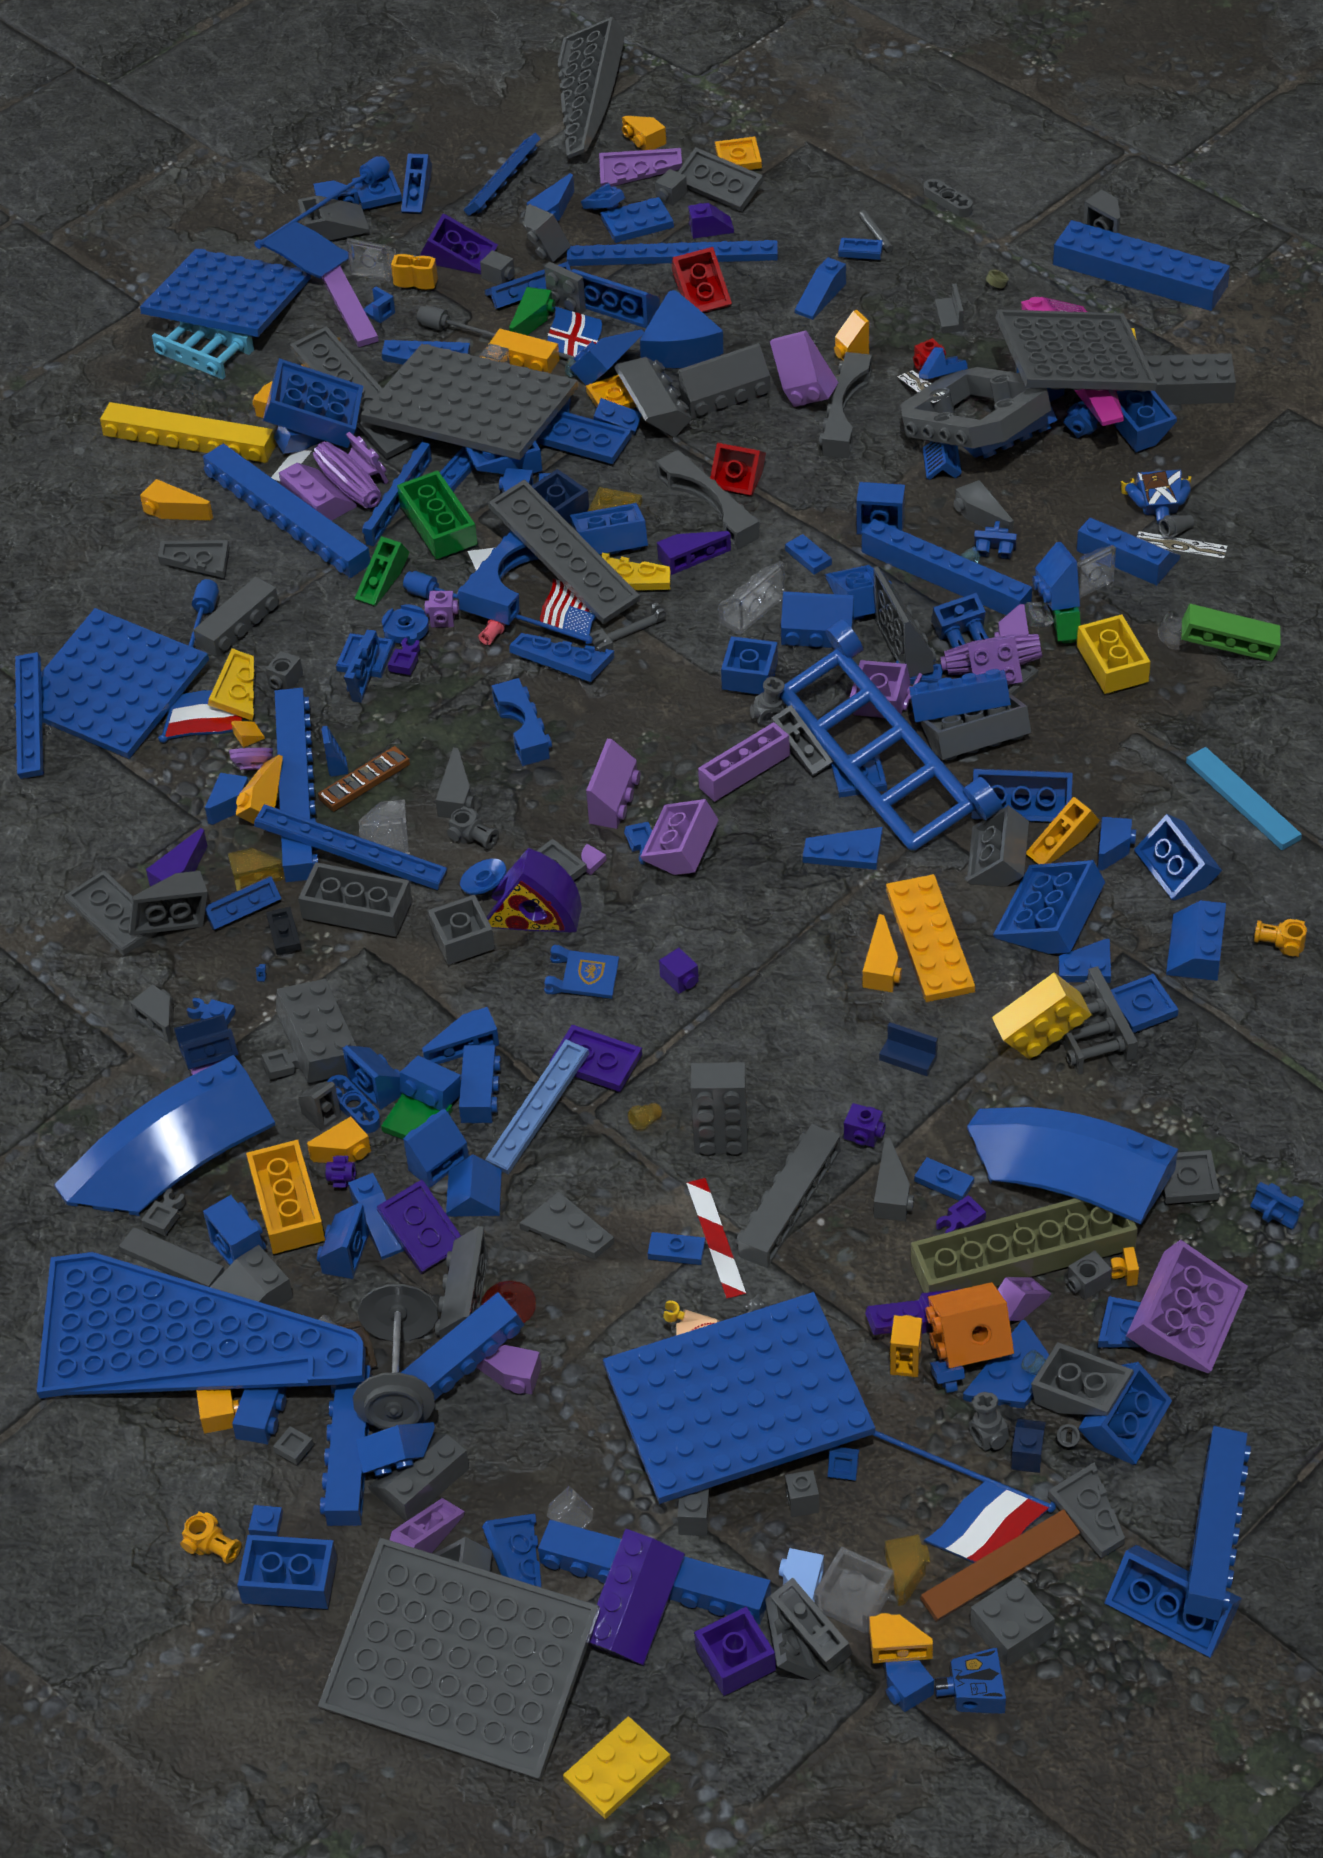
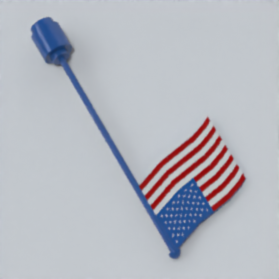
M409 571L403 580L404 589H407L411 594L429 599L430 591H446L439 588L436 577L418 571ZM553 579L552 589L542 607L540 621L519 614L515 617L516 619L586 641V644H591L593 641L590 631L596 616L561 581ZM453 593L454 598L458 599L457 594Z

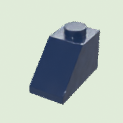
M1017 1419L1011 1470L1040 1473L1046 1422Z

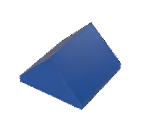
M474 1154L450 1169L447 1189V1216H500L502 1169Z

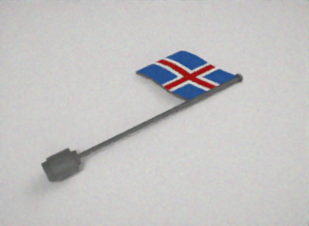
M422 305L417 312V321L421 325L442 331L450 324L494 337L496 334L452 321L447 310L435 306ZM555 307V318L548 333L547 341L558 343L559 357L575 361L573 358L592 341L596 344L599 341L602 333V320Z

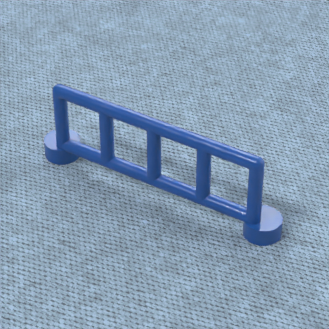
M841 619L825 630L826 635L835 650L784 684L785 687L780 694V698L787 707L793 706L826 753L909 850L915 851L972 811H975L985 821L1002 809V804L991 786L982 777H978L964 787L852 659L863 651V646L850 625ZM839 665L860 691L817 720L796 694ZM868 702H871L892 728L849 757L828 733V730ZM903 739L925 765L881 795L859 768ZM935 776L958 804L914 833L892 808V805Z

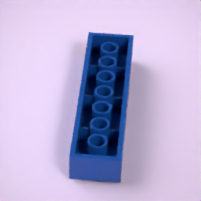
M1073 220L1070 221L1054 244L1053 265L1209 311L1213 310L1228 287L1230 265Z

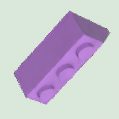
M295 463L279 472L280 484L331 521L357 507L352 499L346 496L316 468Z
M608 738L586 790L589 824L617 829L620 821L626 817V805L633 799L634 785L639 784L641 773L637 770V760L614 740Z
M706 799L664 805L640 856L641 859L674 875L695 872L719 820Z

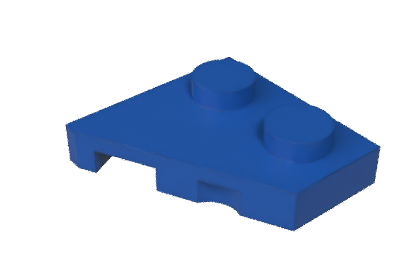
M606 183L583 199L581 203L583 209L592 208L593 210L607 208V210L616 208L625 196L621 189H617L615 186L611 187L609 183Z
M1104 939L1059 956V976L1066 982L1085 983V980H1088V969L1098 966L1105 981L1111 983L1110 939Z

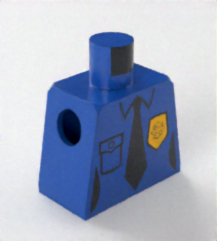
M997 1648L954 1658L950 1661V1677L934 1678L936 1697L953 1695L955 1708L959 1712L1005 1713L1006 1696Z

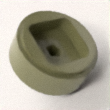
M995 269L990 270L986 277V281L997 288H1005L1009 280L1005 273Z

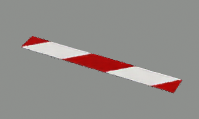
M706 1178L686 1182L726 1299L746 1294Z

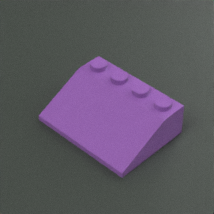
M1179 1240L1164 1251L1126 1336L1148 1352L1210 1373L1248 1286L1187 1243Z

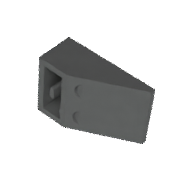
M313 196L298 199L300 215L327 197ZM332 199L301 219L302 225L316 231L327 240L341 239L369 232L361 205Z

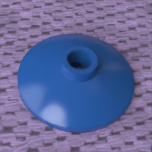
M486 859L474 864L461 877L460 886L462 890L470 895L482 894L492 890L506 875V865L499 859Z

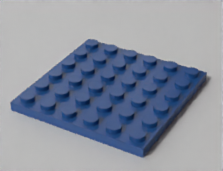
M195 249L140 306L141 314L259 337L311 279V274L299 267L291 268L282 264L265 263L262 260L245 259L242 256L234 257L221 252L214 253L208 252L205 249Z
M94 608L41 672L42 722L130 759L209 661L208 653Z

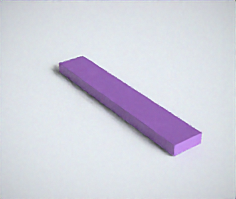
M338 266L323 276L322 280L357 346L362 347L379 342L377 333L341 267Z

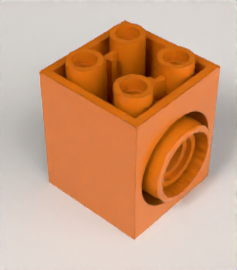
M992 1282L928 1296L929 1307H926L925 1310L929 1324L932 1323L933 1332L929 1333L932 1348L937 1349L939 1359H944L949 1368L1014 1354L1007 1302Z

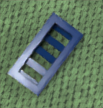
M322 726L329 775L332 777L348 774L345 754L328 726Z

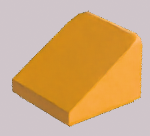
M231 722L233 733L243 748L265 739L255 722Z

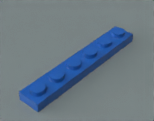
M536 132L519 145L463 209L468 216L475 211L480 213L487 206L485 202H489L497 195L496 189L500 190L507 183L505 179L512 177L517 172L516 167L521 166L527 160L526 155L532 154L537 149L536 144L541 138Z
M421 442L417 450L413 451L407 464H404L398 478L394 479L391 488L383 495L378 507L374 508L370 519L364 523L362 533L365 536L366 545L375 546L400 509L397 485L421 477L431 463L430 444Z
M38 652L15 656L17 775L20 779L43 775L41 657Z

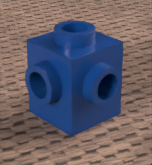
M1083 401L1073 404L1067 410L1068 415L1064 423L1077 438L1084 434L1089 435L1096 430L1098 420Z

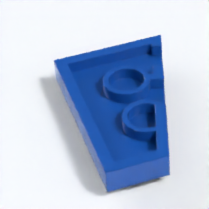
M366 630L344 676L347 691L350 693L353 702L362 703L380 645L377 632L374 630Z
M883 827L806 838L803 863L877 870Z
M536 1513L487 1520L482 1528L501 1575L541 1587L540 1563L536 1557L538 1538L534 1532Z

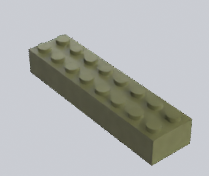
M1074 1198L911 1242V1264L924 1293L962 1289L991 1282L995 1286H999L1005 1277H1032L1065 1268L1093 1251H1096L1102 1258L1123 1252V1248L1134 1247L1135 1249L1137 1227L1132 1220Z

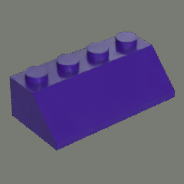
M625 1529L597 1603L600 1611L588 1645L644 1666L685 1553L654 1538Z

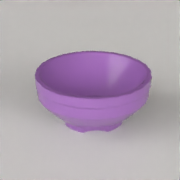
M273 749L229 750L230 760L240 770H259L265 762L273 758Z

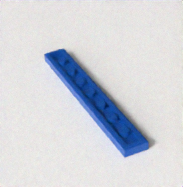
M265 804L254 821L255 827L436 890L439 889L447 874V868Z

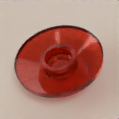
M518 1281L499 1282L491 1286L482 1298L481 1306L497 1292L504 1299L512 1298L506 1301L519 1315L523 1323L532 1317L536 1309V1298L533 1291L527 1285Z

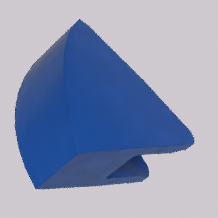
M675 290L668 292L640 339L641 358L647 357L652 361L658 360L665 368H685L718 357L724 353L722 329Z

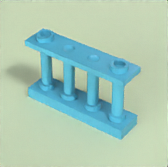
M180 322V325L167 337L156 333L152 335L156 353L220 379L226 377L223 364L237 351L248 355L254 351L252 336L185 322ZM185 331L194 333L184 344L175 342ZM203 337L211 340L201 351L192 348ZM220 344L228 346L218 358L209 355Z

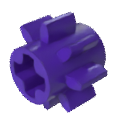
M333 1156V1162H327L326 1180L327 1182H333V1188L348 1187V1182L355 1180L356 1165L355 1162H348L349 1156Z

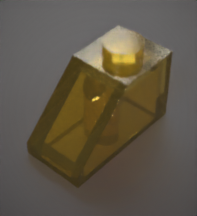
M253 848L228 853L237 891L269 876H272L274 882L285 880L281 859Z
M919 1534L885 1541V1559L898 1606L906 1603L926 1574V1562H930L928 1547L921 1544Z

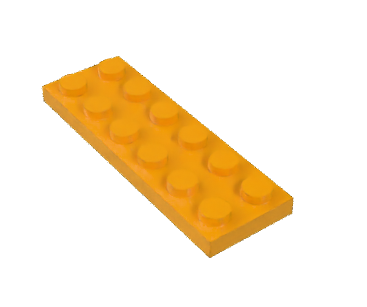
M935 875L887 883L886 892L925 1002L974 993L975 984Z

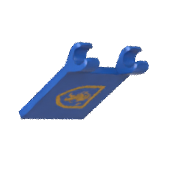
M553 945L551 947V962L562 963L567 961L563 981L554 976H547L545 978L544 991L546 994L564 992L612 999L619 963L618 956L571 951L560 945Z

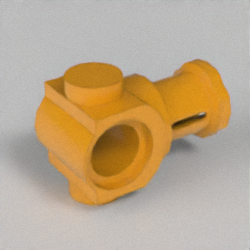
M1287 919L1283 923L1280 922L1278 926L1264 924L1258 920L1254 942L1275 943V947L1279 948L1282 954L1299 957V954L1305 948L1307 934L1305 921Z
M199 1511L196 1515L187 1519L185 1528L182 1531L183 1540L180 1545L190 1554L204 1555L214 1553L222 1557L224 1563L229 1564L239 1555L242 1543L238 1539L232 1540L223 1535V1530L217 1526L218 1520L212 1514Z

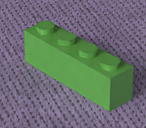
M1189 604L1182 618L1181 640L1272 662L1280 648V625Z

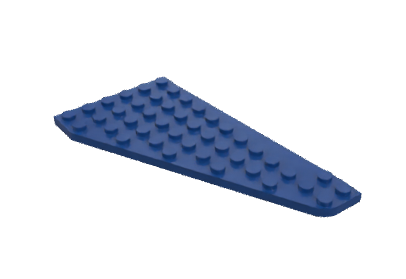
M94 1252L50 1258L37 1394L39 1398L82 1394L319 1386L364 1382L366 1349L361 1337L351 1329Z

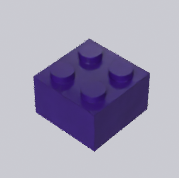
M747 1606L694 1632L695 1650L723 1696L776 1670L775 1652Z

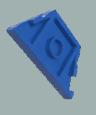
M1022 1320L1011 1333L1014 1354L990 1359L964 1391L963 1400L972 1402V1398L975 1395L987 1392L997 1396L999 1406L1006 1404L1010 1407L1025 1409L1033 1399L1031 1383L1045 1363L1049 1353L1025 1320Z

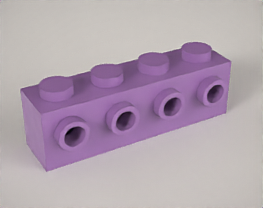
M771 723L699 767V788L715 802L790 756L789 735L777 724Z

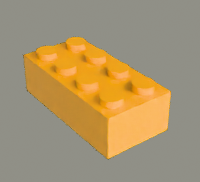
M294 1140L246 1153L272 1253L276 1254L325 1241L322 1221L299 1141Z

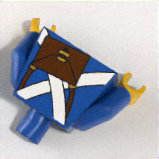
M1181 470L1138 472L1136 482H1134L1133 478L1130 479V483L1121 481V491L1123 494L1129 495L1138 507L1143 508L1146 515H1156L1157 524H1159L1164 516L1176 513L1178 507L1185 503L1191 492L1190 484L1192 477L1188 476V479H1182Z

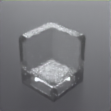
M570 1486L560 1493L548 1506L547 1517L551 1520L579 1528H584L592 1521L593 1508Z

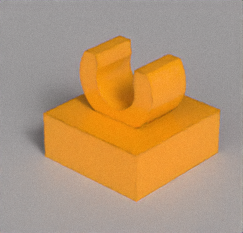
M1134 1247L1123 1248L1122 1258L1116 1257L1111 1259V1277L1113 1279L1125 1277L1126 1286H1135L1138 1284L1139 1274Z

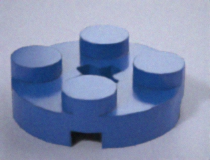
M405 604L400 605L401 609L394 611L392 608L388 610L382 618V627L386 639H393L395 643L401 644L404 638H408V645L412 646L416 640L423 638L428 632V617L422 608Z

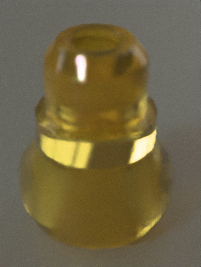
M657 1103L645 1104L643 1106L635 1105L628 1111V1120L634 1129L642 1130L649 1123L661 1117L662 1109Z

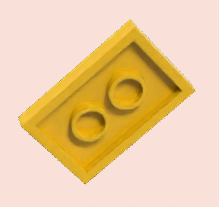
M628 1716L563 1774V1780L606 1819L664 1767L671 1758L670 1754Z

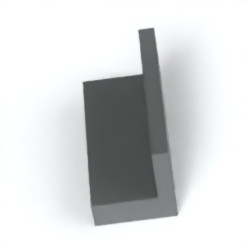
M956 283L952 284L951 298L935 299V309L941 333L963 331V307Z

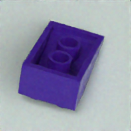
M443 213L420 256L435 258L437 266L481 274L480 262L492 250L495 251L498 244Z

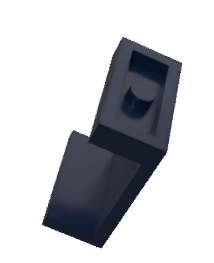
M224 1014L174 1028L179 1049L188 1070L226 1059L232 1055H239L231 1028L228 1029Z

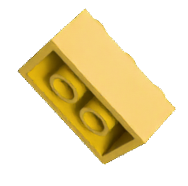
M1122 614L1078 626L1077 648L1104 694L1149 682L1151 661Z
M1054 972L993 1016L992 1019L1003 1041L1030 1060L1039 1055L1052 1043L1060 1040L1073 1028L1081 1025L1092 1014L1081 993Z

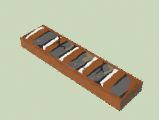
M393 746L319 792V800L334 812L410 765V760L396 746Z

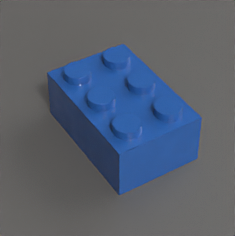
M247 1535L237 1584L242 1603L328 1609L337 1563L334 1541Z

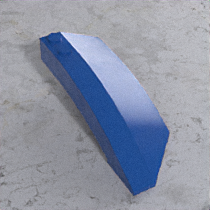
M232 1055L184 1079L138 1108L100 1138L54 1185L67 1205L77 1207L79 1204L91 1205L93 1209L114 1212L115 1209L129 1211V1215L139 1216L140 1211L182 1178L226 1150L275 1126V1121L248 1073L236 1057Z
M1035 1107L979 1109L967 1126L969 1135L973 1137L979 1158L986 1167L990 1183L992 1181L1017 1183L1061 1193L1091 1203L1139 1224L1143 1222L1176 1168L1177 1148L1131 1129L1081 1114Z

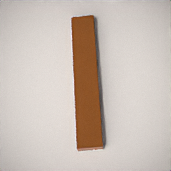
M1063 1509L921 1594L920 1599L934 1620L938 1622L1080 1535V1531Z

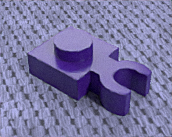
M404 638L401 642L402 650L395 648L388 662V671L411 675L418 661L420 644L419 640H416L414 645L408 646V638Z
M968 1195L948 1208V1216L940 1217L936 1221V1228L939 1230L944 1226H948L950 1228L945 1230V1233H948L958 1228L963 1229L977 1225L986 1219V1211Z

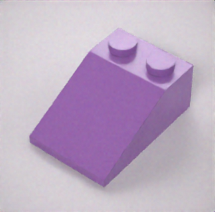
M802 331L772 339L770 344L782 388L793 407L829 399L839 382L808 332Z

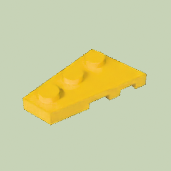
M231 649L209 697V706L253 720L254 656Z

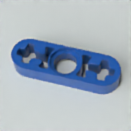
M335 1075L329 1078L327 1082H333L336 1087L344 1089L345 1094L343 1095L342 1091L336 1088L339 1107L348 1118L351 1116L365 1133H372L378 1130L381 1125L379 1112L356 1086L344 1075ZM352 1100L361 1102L354 1108L347 1106V1103ZM363 1113L365 1114L367 1119L372 1121L369 1122L368 1120H364Z

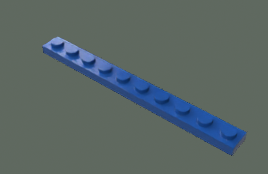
M777 240L575 245L567 249V261L569 266L672 263V257L710 247L714 248L718 262L778 260Z

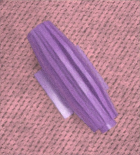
M350 432L346 434L352 444L349 454L330 442L318 444L314 449L313 456L325 476L346 496L363 507L372 508L378 505L381 492L370 476L375 474L385 484L389 482L384 474L387 470L377 461L380 459L378 454L372 448L368 450L363 439L360 436L356 438Z
M1018 634L972 641L944 651L945 656L940 657L943 671L948 670V675H965L969 673L979 675L991 669H999L1000 671H1005L1007 684L1009 685L1023 682L1020 665L1042 658L1038 634Z

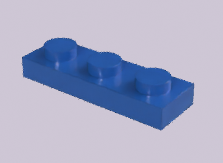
M269 876L207 904L205 914L214 930L280 900L281 896L272 876Z

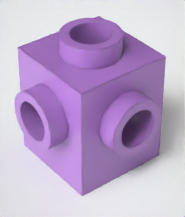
M430 591L429 601H425V614L430 617L431 627H454L455 614L459 612L458 600H454L453 591Z

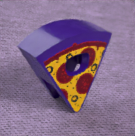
M528 848L492 891V898L498 902L486 917L491 927L523 931L577 932L582 904L576 884L560 864L541 852ZM523 905L534 906L535 912H527Z

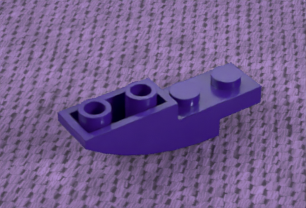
M959 1289L921 1293L919 1300L867 1306L865 1314L873 1335L892 1333L894 1315H911L922 1318V1334L933 1331L932 1323L929 1324L925 1310L926 1307H929L928 1296Z

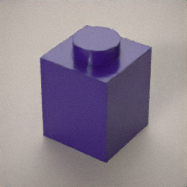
M680 948L675 949L659 960L660 977L678 994L692 988L699 982L698 965Z

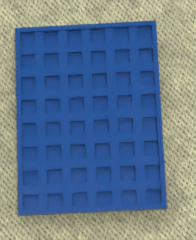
M814 1292L603 1358L604 1368L659 1504L875 1434V1425Z

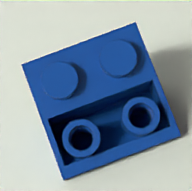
M444 1108L437 1114L431 1115L426 1122L418 1128L411 1130L403 1138L408 1170L419 1180L422 1179L428 1188L448 1175L450 1169L469 1157L465 1138Z

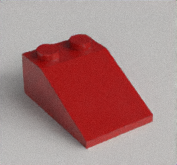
M713 247L672 257L671 269L680 294L701 312L705 313L732 306Z

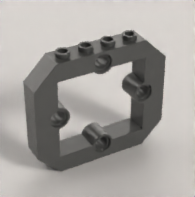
M975 367L944 375L901 403V411L907 437L977 448L1005 442L1051 411L1047 388L1031 389L1025 387L1020 373ZM938 392H943V393H945V394L940 395V396H933L934 394H936V393H938ZM969 395L993 398L995 411L978 420L954 416L953 406Z

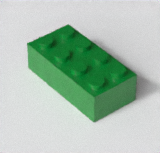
M438 470L397 485L401 508L435 559L477 545L475 523Z

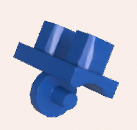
M995 521L994 527H986L985 531L975 530L974 541L977 556L987 557L989 556L990 548L999 549L998 557L1010 559L1013 550H1016L1017 534L1008 533L1009 529L1000 528V521Z
M1260 1182L1256 1187V1194L1250 1207L1263 1213L1262 1219L1264 1221L1270 1222L1274 1219L1293 1230L1297 1225L1304 1200L1297 1196L1288 1197L1282 1194L1280 1187L1273 1183L1266 1185Z

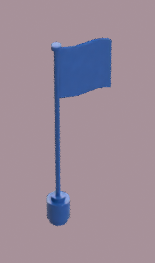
M376 156L361 165L359 170L360 177L264 239L255 241L256 248L260 249L264 246L283 256L303 271L317 278H322L352 258L354 254L339 248L316 231L298 223V221L362 180L368 184L376 182L388 173L390 169L389 162L383 156Z

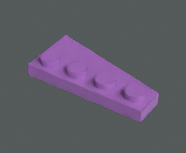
M681 148L599 153L601 187L606 183H609L612 187L664 174L669 169L673 171L680 170L682 167Z

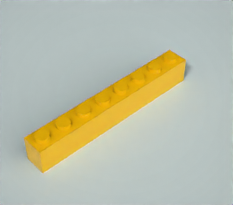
M109 402L100 418L103 436L209 453L224 443L246 460L263 463L268 462L276 447L274 430L270 428Z

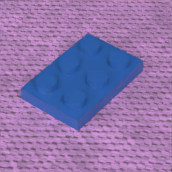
M660 197L601 212V220L615 243L674 228V221Z

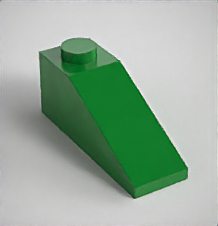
M527 287L510 324L509 331L529 335L546 322L550 313L554 312L555 299H552V290Z
M381 536L354 598L355 600L377 606L402 572L410 553L401 542Z
M1079 608L1053 610L1052 614L1058 641L1063 643L1075 642L1078 635V626H1081Z

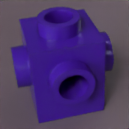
M852 1103L844 1121V1139L859 1145L874 1147L877 1139L882 1138L885 1133L886 1123L883 1122V1111Z

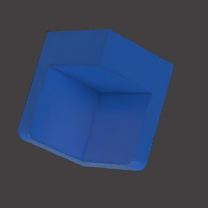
M374 287L372 289L374 302L365 307L364 311L368 317L382 323L395 313L394 298L382 289Z

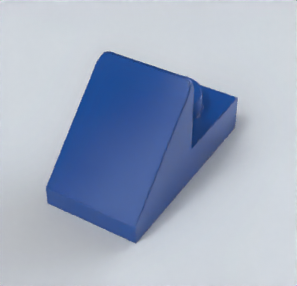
M934 347L919 372V378L931 379L968 369L966 360L958 359L957 356L945 358L943 348Z

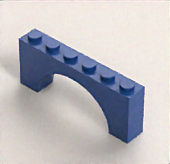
M510 531L507 536L503 537L501 543L492 550L488 558L482 561L475 573L470 575L468 581L459 588L457 592L459 609L509 625L519 613V593L508 589L501 582V579L515 566L524 562L539 560V558Z

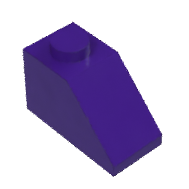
M699 203L688 206L689 227L693 239L734 233L730 216L712 204Z

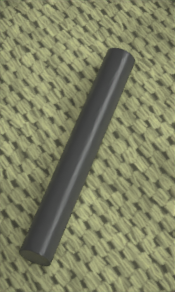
M866 210L860 211L859 216L876 239L883 240V248L886 252H891L894 247Z

